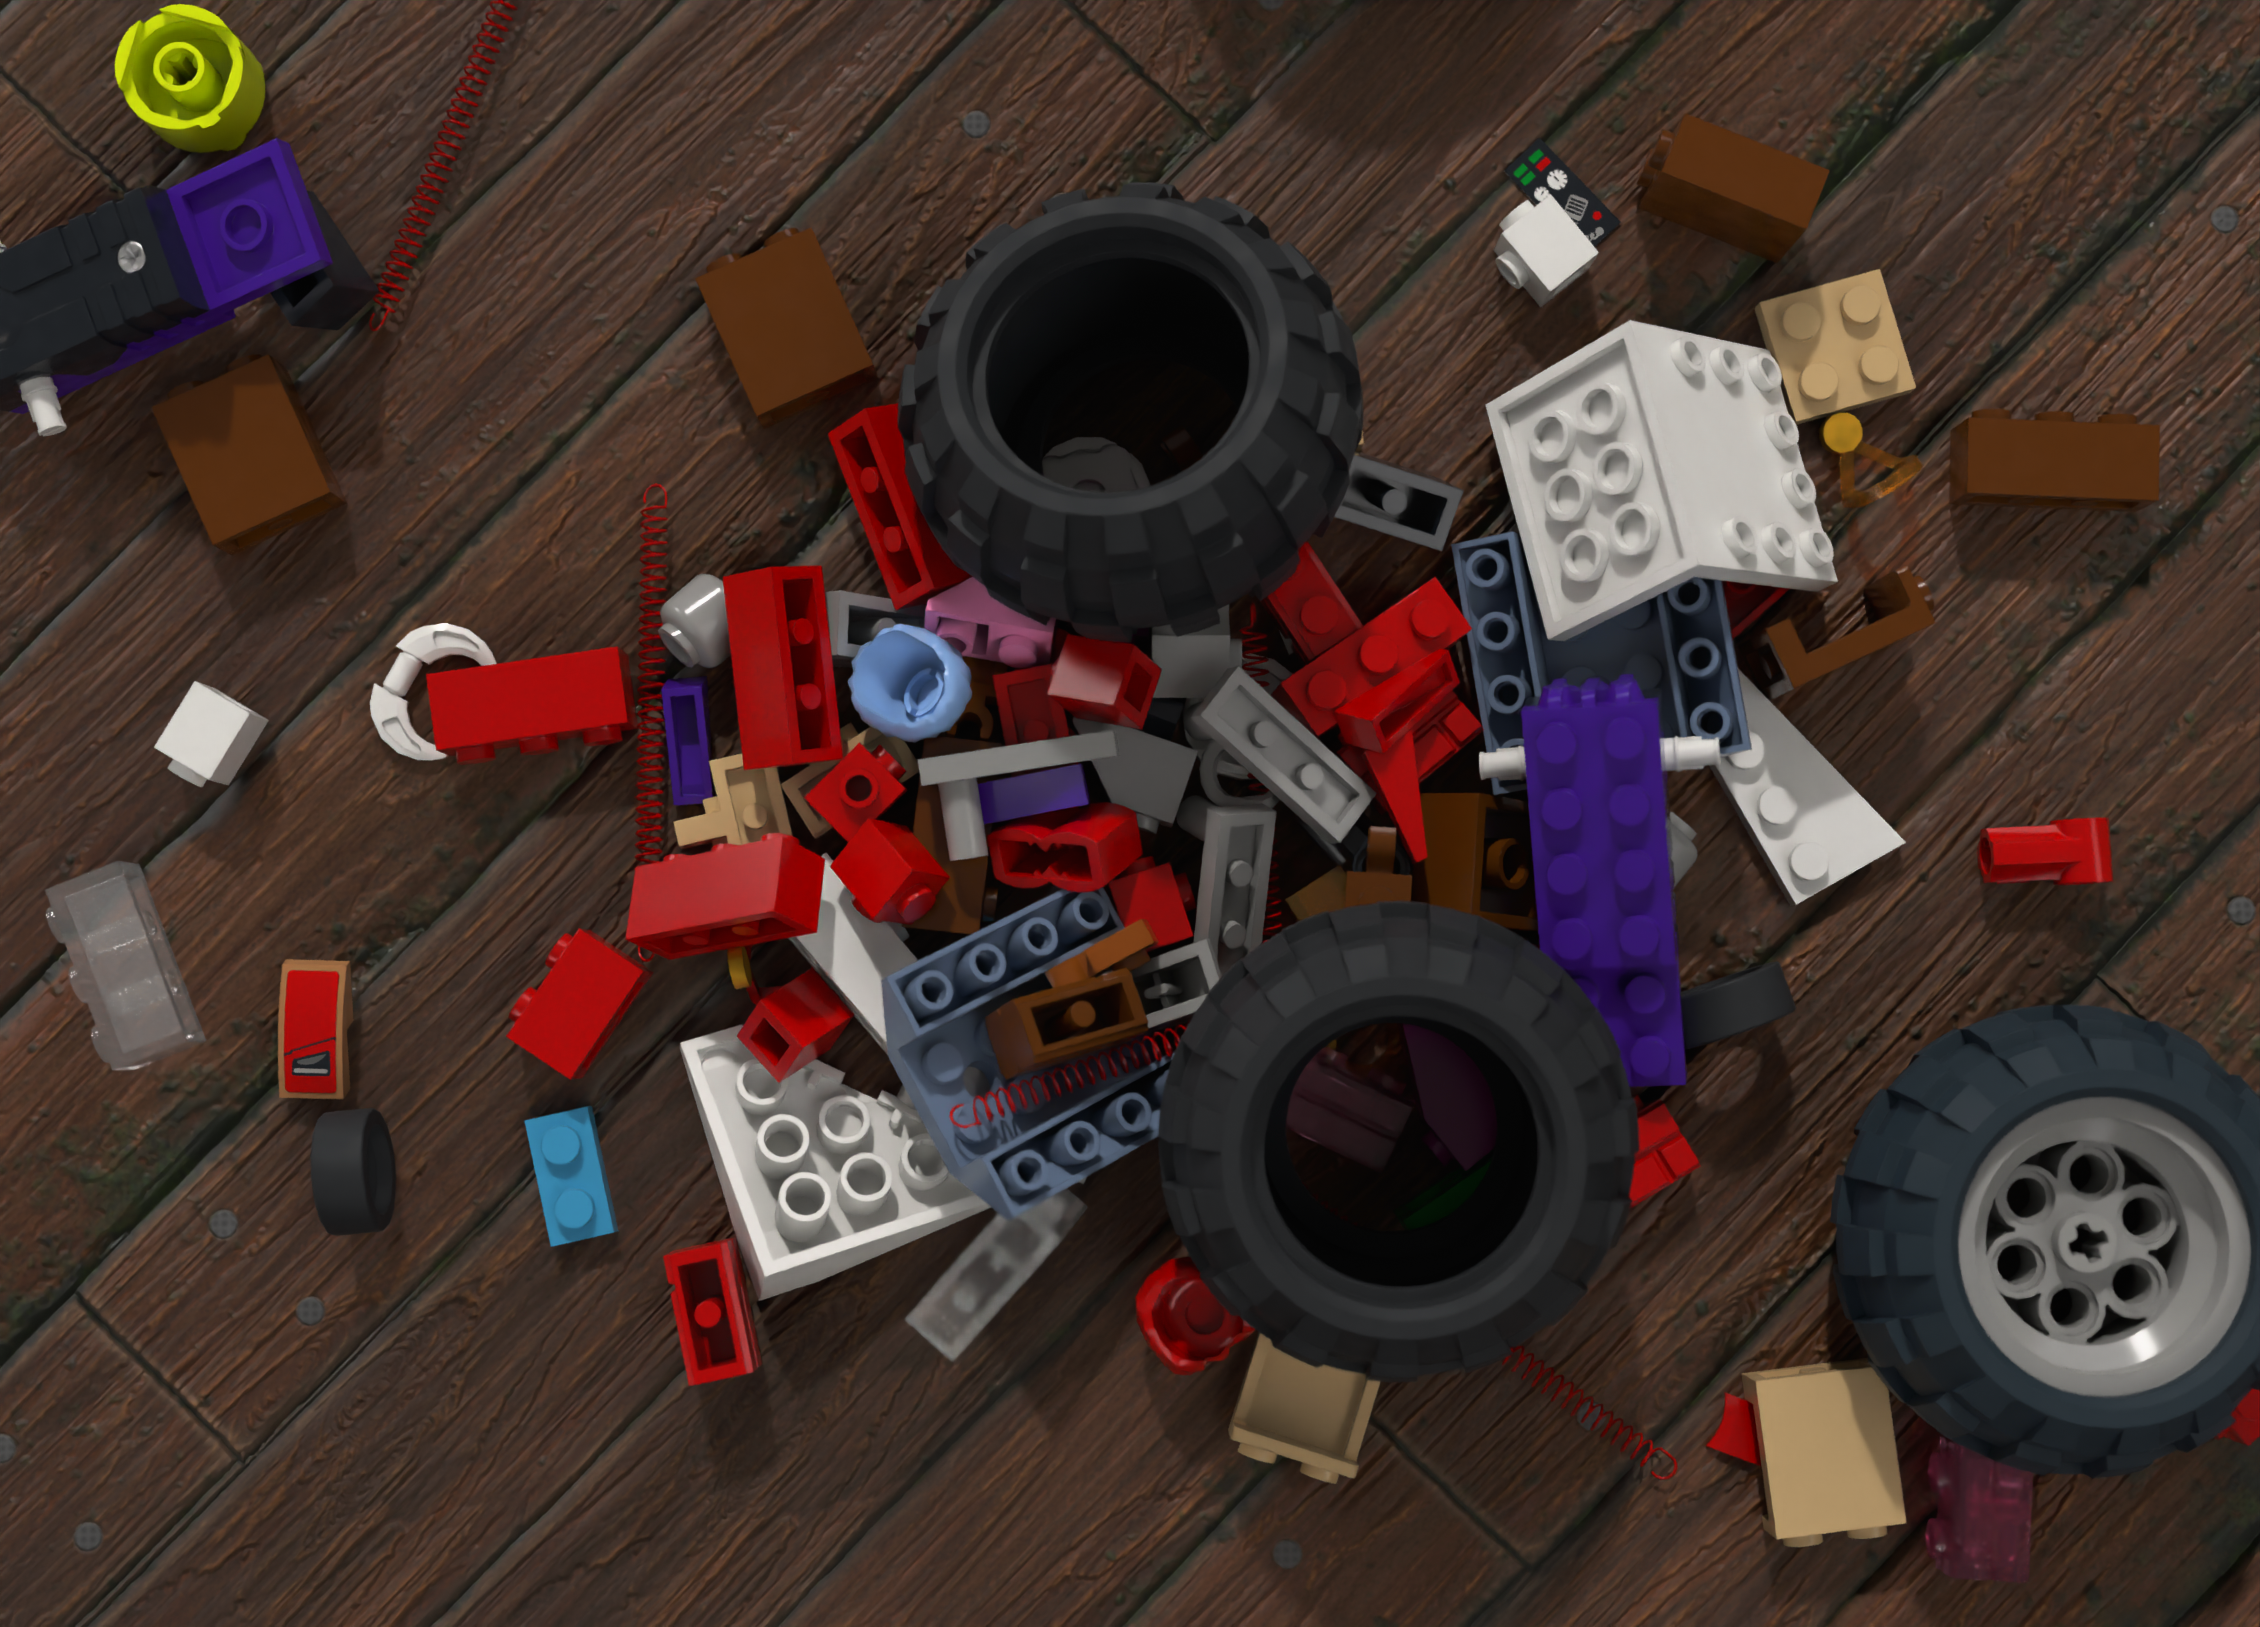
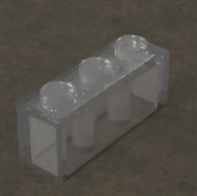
M116 861L45 890L51 905L46 910L49 927L55 938L60 943H65L73 963V967L69 969L71 986L79 1000L83 1003H88L96 1024L91 1029L94 1047L105 1063L110 1062L113 1071L136 1070L206 1042L140 864Z

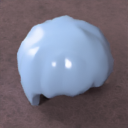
M900 623L894 625L893 628H884L872 641L860 647L856 657L851 662L853 675L848 680V685L852 691L851 700L853 706L859 712L862 721L870 727L879 730L886 737H897L913 743L924 738H936L941 732L949 731L960 719L967 703L972 698L970 687L971 672L964 662L961 652L949 642L924 628Z

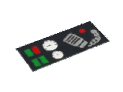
M1541 138L1536 140L1504 170L1536 205L1551 194L1594 247L1621 223Z

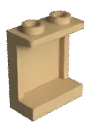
M1258 1332L1228 1428L1230 1439L1240 1442L1239 1453L1262 1462L1275 1464L1277 1455L1302 1462L1301 1473L1321 1481L1336 1484L1339 1474L1355 1479L1359 1467L1357 1463L1358 1453L1381 1381L1366 1380L1365 1374L1344 1371L1326 1365L1316 1368L1272 1347V1341Z
M1868 1358L1741 1373L1745 1400L1754 1406L1768 1514L1762 1515L1763 1529L1776 1539H1783L1785 1546L1806 1547L1822 1543V1534L1847 1531L1849 1538L1870 1539L1887 1535V1526L1907 1523L1888 1387L1871 1367Z

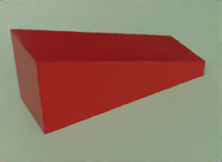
M1438 649L1334 710L1333 712L1345 743L1384 754L1460 683L1449 650Z
M1410 730L1384 754L1367 750L1361 754V757L1413 865L1428 857L1413 733Z

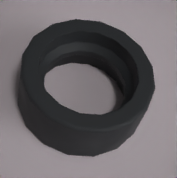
M1776 961L1752 967L1681 992L1685 1049L1719 1041L1793 1013L1796 1006L1780 963Z
M374 1108L324 1113L316 1122L312 1135L310 1154L311 1183L314 1203L320 1222L328 1234L335 1236L384 1231L391 1222L396 1194L393 1145L385 1119L381 1112Z

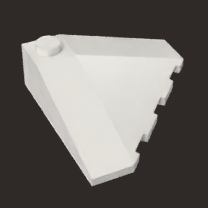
M743 1025L680 1043L682 1058L736 1238L759 1301L821 1281L991 1208V1206L949 1173L918 1112L911 1109L896 1096L882 1090L876 1100L842 1084L845 1072L817 1059L778 1083L738 1039L737 1034Z

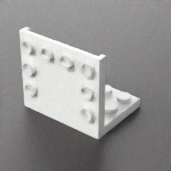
M1630 320L1486 404L1548 640L1566 641L1693 577L1815 592L1838 582L1832 563L1834 556L1833 546L1821 526L1814 502L1816 499V489L1803 465L1797 444L1799 440L1798 428L1793 418L1788 414L1780 387L1782 374L1777 362L1771 356L1770 350Z

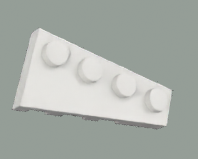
M1738 669L1752 750L1720 757L1721 764L1719 766H1709L1790 906L1797 905L1906 842Z

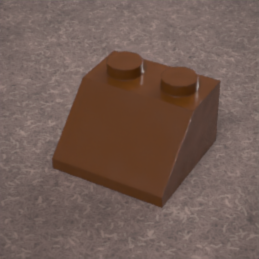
M1420 793L1428 858L1413 864L1411 902H1422L1455 909L1472 915L1475 914L1512 931L1539 932L1528 801L1482 793Z

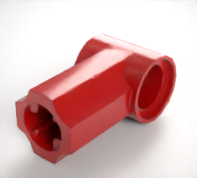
M2109 818L2063 819L2049 821V825L2000 827L1980 830L1977 858L1978 868L1982 873L1984 883L2010 884L2053 880V885H2079L2113 882Z

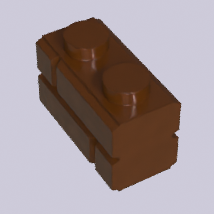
M1127 968L1103 974L1098 978L1092 977L1012 999L1001 1006L1000 1009L985 1017V1026L1001 1073L1006 1080L1107 1051L1111 1048L1120 1047L1132 1038H1136L1148 1031V1020L1132 974Z

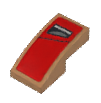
M286 959L282 964L278 1015L279 1098L344 1099L350 1091L347 1029L354 1021L350 961Z

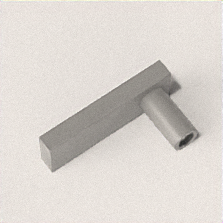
M1239 666L1228 668L1202 702L1191 705L1184 715L1185 729L1192 738L1200 741L1214 739L1328 844L1341 843L1377 794Z
M1107 730L919 759L918 766L922 786L938 784L950 861L988 855L977 778L1120 755L1116 730Z
M1193 795L1186 798L1180 804L1176 814L1177 823L1180 828L1204 842L1193 943L1210 939L1221 976H1223L1241 957L1244 958L1262 944L1276 811L1264 804L1219 807L1201 796Z

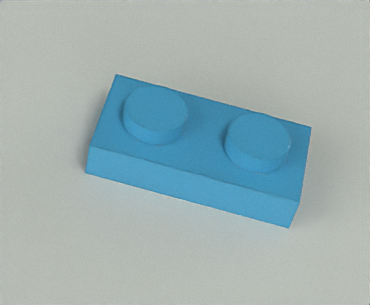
M592 1106L525 1120L551 1247L618 1231Z

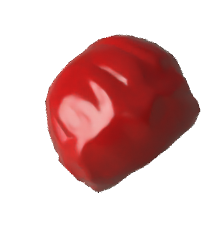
M1190 1256L1170 1259L1162 1264L1145 1279L1135 1297L1136 1322L1145 1341L1160 1361L1177 1375H1192L1195 1372L1203 1371L1205 1365L1210 1362L1224 1361L1229 1356L1233 1345L1244 1341L1255 1331L1238 1315L1232 1316L1214 1297L1201 1280L1200 1272Z

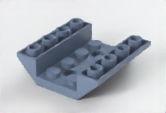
M1512 531L1451 544L1463 616L1472 627V630L1467 634L1487 752H1496V749L1524 747L1521 710L1529 697L1540 696L1542 687L1551 685L1554 679L1567 678L1569 685L1579 688L1581 683L1588 677L1604 676L1610 681H1615L1619 679L1620 675L1634 674V680H1637L1641 690L1662 689L1664 732L1666 738H1674V736H1702V739H1715V737H1719L1720 757L1752 750L1722 580L1693 577L1566 641L1548 640L1520 534ZM1498 777L1491 778L1495 796L1527 792V779L1525 781L1520 779L1499 781Z
M1103 887L1091 892H1072L1062 889L881 980L887 1054L949 1173L1007 1220L1015 1218L1158 1136L1161 1102L1172 1058L1168 1057V1055L1163 1056L1161 1052L1162 1060L1161 1062L1155 1058L1152 1042L1149 1039L1144 1041V1046L1150 1055V1066L1143 1059L1141 1046L1135 1043L1133 1050L1139 1059V1070L1132 1063L1130 1050L1127 1047H1123L1122 1054L1128 1063V1074L1121 1067L1119 1054L1116 1051H1112L1111 1058L1118 1071L1117 1077H1114L1110 1071L1108 1058L1105 1055H1101L1100 1062L1106 1072V1081H1103L1099 1075L1097 1062L1094 1059H1090L1089 1067L1094 1074L1095 1085L1089 1082L1086 1066L1083 1063H1079L1078 1071L1084 1082L1083 1089L1077 1084L1074 1069L1067 1067L1066 1074L1072 1083V1094L1066 1088L1064 1075L1061 1071L1057 1070L1055 1078L1061 1088V1098L1055 1093L1052 1078L1046 1074L1044 1076V1083L1050 1093V1101L1045 1099L1041 1083L1035 1078L1033 1080V1088L1038 1095V1106L1033 1102L1030 1087L1027 1083L1023 1082L1021 1091L1028 1104L1027 1110L1023 1108L1020 1102L1018 1090L1012 1086L1010 1088V1095L1016 1106L1015 1114L1009 1107L1007 1095L1004 1091H999V1100L1005 1112L1004 1118L1000 1116L996 1100L992 1095L987 1097V1104L993 1114L992 1122L988 1119L985 1105L980 1099L976 1100V1111L979 1121L982 1122L981 1126L975 1125L961 1128L954 1125L949 1116L954 1106L964 1104L963 1107L955 1109L953 1119L960 1125H969L976 1122L973 1113L974 1097L969 1094L964 1085V1073L967 1067L977 1068L982 1071L987 1077L989 1091L996 1095L999 1087L1007 1090L1011 1083L1019 1087L1022 1079L1030 1082L1033 1075L1041 1078L1045 1071L1053 1074L1056 1067L1064 1070L1067 1063L1075 1066L1079 1059L1087 1061L1089 1056L1006 1080L1001 1073L985 1026V1017L1000 1009L1001 1006L1012 999L1052 989L1053 987L1045 974L1047 970L1124 929ZM1109 969V970H1107V971L1104 972V973L1098 974L1097 976H1095V978H1097V977H1099V976H1101V975H1103V974L1113 972V970H1112V969ZM1152 1033L1139 1035L1125 1044L1131 1046L1133 1040L1142 1042L1145 1036L1153 1038ZM1099 1053L1093 1054V1055H1091V1056H1094V1057L1097 1058L1098 1055H1099Z

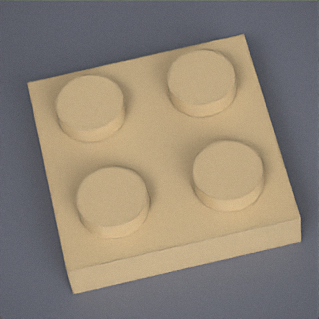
M1880 269L1762 301L1754 308L1766 349L1770 350L1771 356L1780 368L1782 374L1780 387L1788 414L1793 418L1796 425L1906 395L1916 389Z

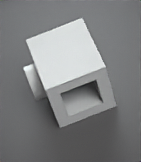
M1551 194L1535 207L1527 200L1510 212L1499 224L1504 232L1494 248V252L1499 256L1495 260L1496 265L1504 278L1516 289L1523 286L1540 307L1585 273L1599 254L1597 249Z
M194 681L154 748L173 758L168 766L170 771L194 785L203 787L207 779L229 785L269 720L219 690Z

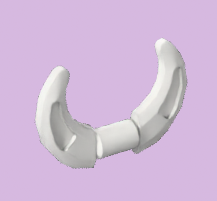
M448 623L422 626L406 635L396 645L403 652L398 655L383 682V687L375 683L373 686L370 711L381 739L397 753L417 760L432 761L449 756L436 751L434 744L425 741L416 733L410 721L409 702L402 698V696L407 694L423 666L422 661L431 665L434 661L449 655H463L474 659L481 666L497 664L492 651L483 640L468 629Z

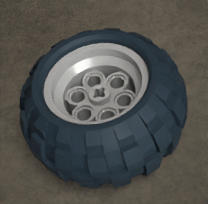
M2044 1005L1998 1012L1995 1016L1983 1019L1965 1028L1951 1030L1914 1054L1908 1067L1902 1071L1887 1089H1879L1854 1128L1853 1134L1858 1137L1850 1153L1844 1175L1837 1174L1830 1222L1836 1224L1838 1264H1834L1833 1273L1845 1317L1852 1320L1860 1340L1867 1351L1869 1364L1899 1401L1907 1404L1924 1421L1934 1427L1938 1433L1955 1443L1997 1463L2040 1475L2047 1473L2084 1474L2091 1478H2101L2142 1471L2154 1464L2153 1460L2171 1452L2180 1450L2188 1453L2236 1422L2230 1413L2235 1410V1407L2252 1388L2260 1391V1098L2240 1075H2230L2211 1058L2201 1043L2158 1021H2146L2125 1013L2112 1011L2110 1008ZM2082 1155L2090 1165L2091 1176L2088 1183L2083 1188L2077 1190L2069 1179V1169L2072 1162ZM2023 1179L2030 1192L2029 1202L2021 1212L2014 1214L2008 1206L2007 1191L2013 1182ZM2132 1200L2137 1229L2129 1233L2123 1225L2122 1212L2127 1202ZM2076 1228L2087 1230L2089 1233V1239L2081 1244L2083 1254L2069 1250L2068 1243L2077 1239ZM2013 1245L2019 1252V1269L2015 1275L2004 1280L1998 1272V1256L2003 1249ZM2127 1265L2131 1269L2123 1287L2115 1295L2112 1287L2113 1277L2119 1268ZM2066 1288L2072 1298V1308L2065 1319L2056 1322L2050 1313V1303L2057 1291Z

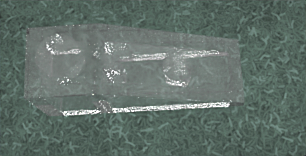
M1066 1188L1013 1219L1007 1220L997 1212L904 1320L953 1362L1060 1244L1088 1207Z

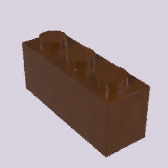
M1980 409L1973 411L1971 417H1968L1950 430L1949 504L2137 512L2159 501L2160 425L2137 424V416L2132 414H2107L2099 416L2097 422L2074 421V414L2065 411L2037 413L2034 415V420L2011 419V411L2006 409Z
M942 736L924 738L922 759L1003 746L1002 743ZM1011 773L979 777L977 778V784L1010 778L1012 776ZM920 778L913 834L950 878L936 894L933 907L923 917L915 920L912 925L902 924L901 927L969 936L983 929V924L991 925L996 921L999 887L988 886L991 856L987 836L1004 823L993 822L984 824L988 848L987 856L950 861L938 784L922 786Z

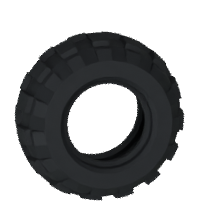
M1134 182L1124 184L1119 196L1089 200L1085 189H1080L1041 202L1043 216L1026 223L1018 229L1013 228L1006 222L1003 225L1000 224L966 252L965 266L967 271L960 279H947L942 288L937 286L921 314L914 337V343L918 349L915 365L905 364L898 402V429L903 437L906 462L904 471L911 492L931 532L956 567L969 573L983 584L989 595L995 600L1045 626L1052 617L1072 622L1075 632L1089 639L1132 642V634H1137L1138 628L1171 625L1173 632L1179 637L1220 624L1218 609L1235 602L1246 594H1249L1251 597L1256 596L1259 601H1262L1295 573L1300 562L1298 550L1310 539L1312 534L1323 538L1343 501L1351 482L1349 469L1354 453L1362 439L1364 416L1363 392L1351 330L1345 324L1333 302L1331 288L1311 262L1289 241L1282 246L1275 243L1270 238L1269 228L1255 214L1218 196L1214 200L1204 196L1196 203L1184 201L1183 195L1174 185ZM1137 360H1165L1191 367L1218 384L1230 397L1238 411L1227 433L1204 458L1177 476L1153 486L1126 492H1089L1055 483L1045 478L1043 474L1042 456L1044 440L1054 414L1068 395L1081 383L1100 371L1115 365Z
M1378 901L1374 904L1352 906L1331 912L1325 911L1282 929V932L1259 945L1244 958L1241 957L1223 974L1193 1015L1173 1055L1163 1091L1158 1137L1163 1182L1162 1189L1176 1234L1180 1235L1188 1254L1198 1268L1201 1280L1232 1316L1238 1315L1252 1328L1270 1339L1272 1347L1316 1368L1326 1365L1344 1371L1365 1374L1366 1380L1417 1382L1420 1375L1442 1373L1464 1368L1465 1372L1468 1373L1512 1355L1510 1350L1512 1347L1531 1337L1548 1323L1555 1326L1589 1291L1586 1286L1602 1263L1608 1250L1616 1248L1633 1201L1629 1194L1634 1173L1635 1153L1639 1151L1638 1116L1636 1101L1632 1098L1626 1071L1620 1057L1621 1051L1610 1028L1599 1010L1591 1003L1581 988L1549 956L1519 935L1475 914L1472 915L1455 909L1422 902ZM1401 1023L1415 1025L1438 1033L1452 1041L1480 1069L1491 1091L1496 1110L1497 1136L1495 1149L1488 1170L1477 1189L1459 1208L1448 1216L1432 1224L1412 1230L1379 1231L1367 1229L1347 1222L1331 1213L1311 1195L1302 1183L1291 1160L1287 1143L1286 1121L1288 1106L1295 1085L1306 1066L1325 1046L1335 1039L1358 1028L1375 1024Z

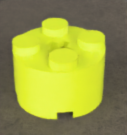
M184 4L170 5L159 9L162 13L153 16L144 23L141 20L137 21L123 36L115 58L116 80L133 112L163 140L185 151L203 153L218 150L230 151L239 147L244 142L246 134L257 122L265 100L264 72L261 64L252 52L218 16L197 6Z

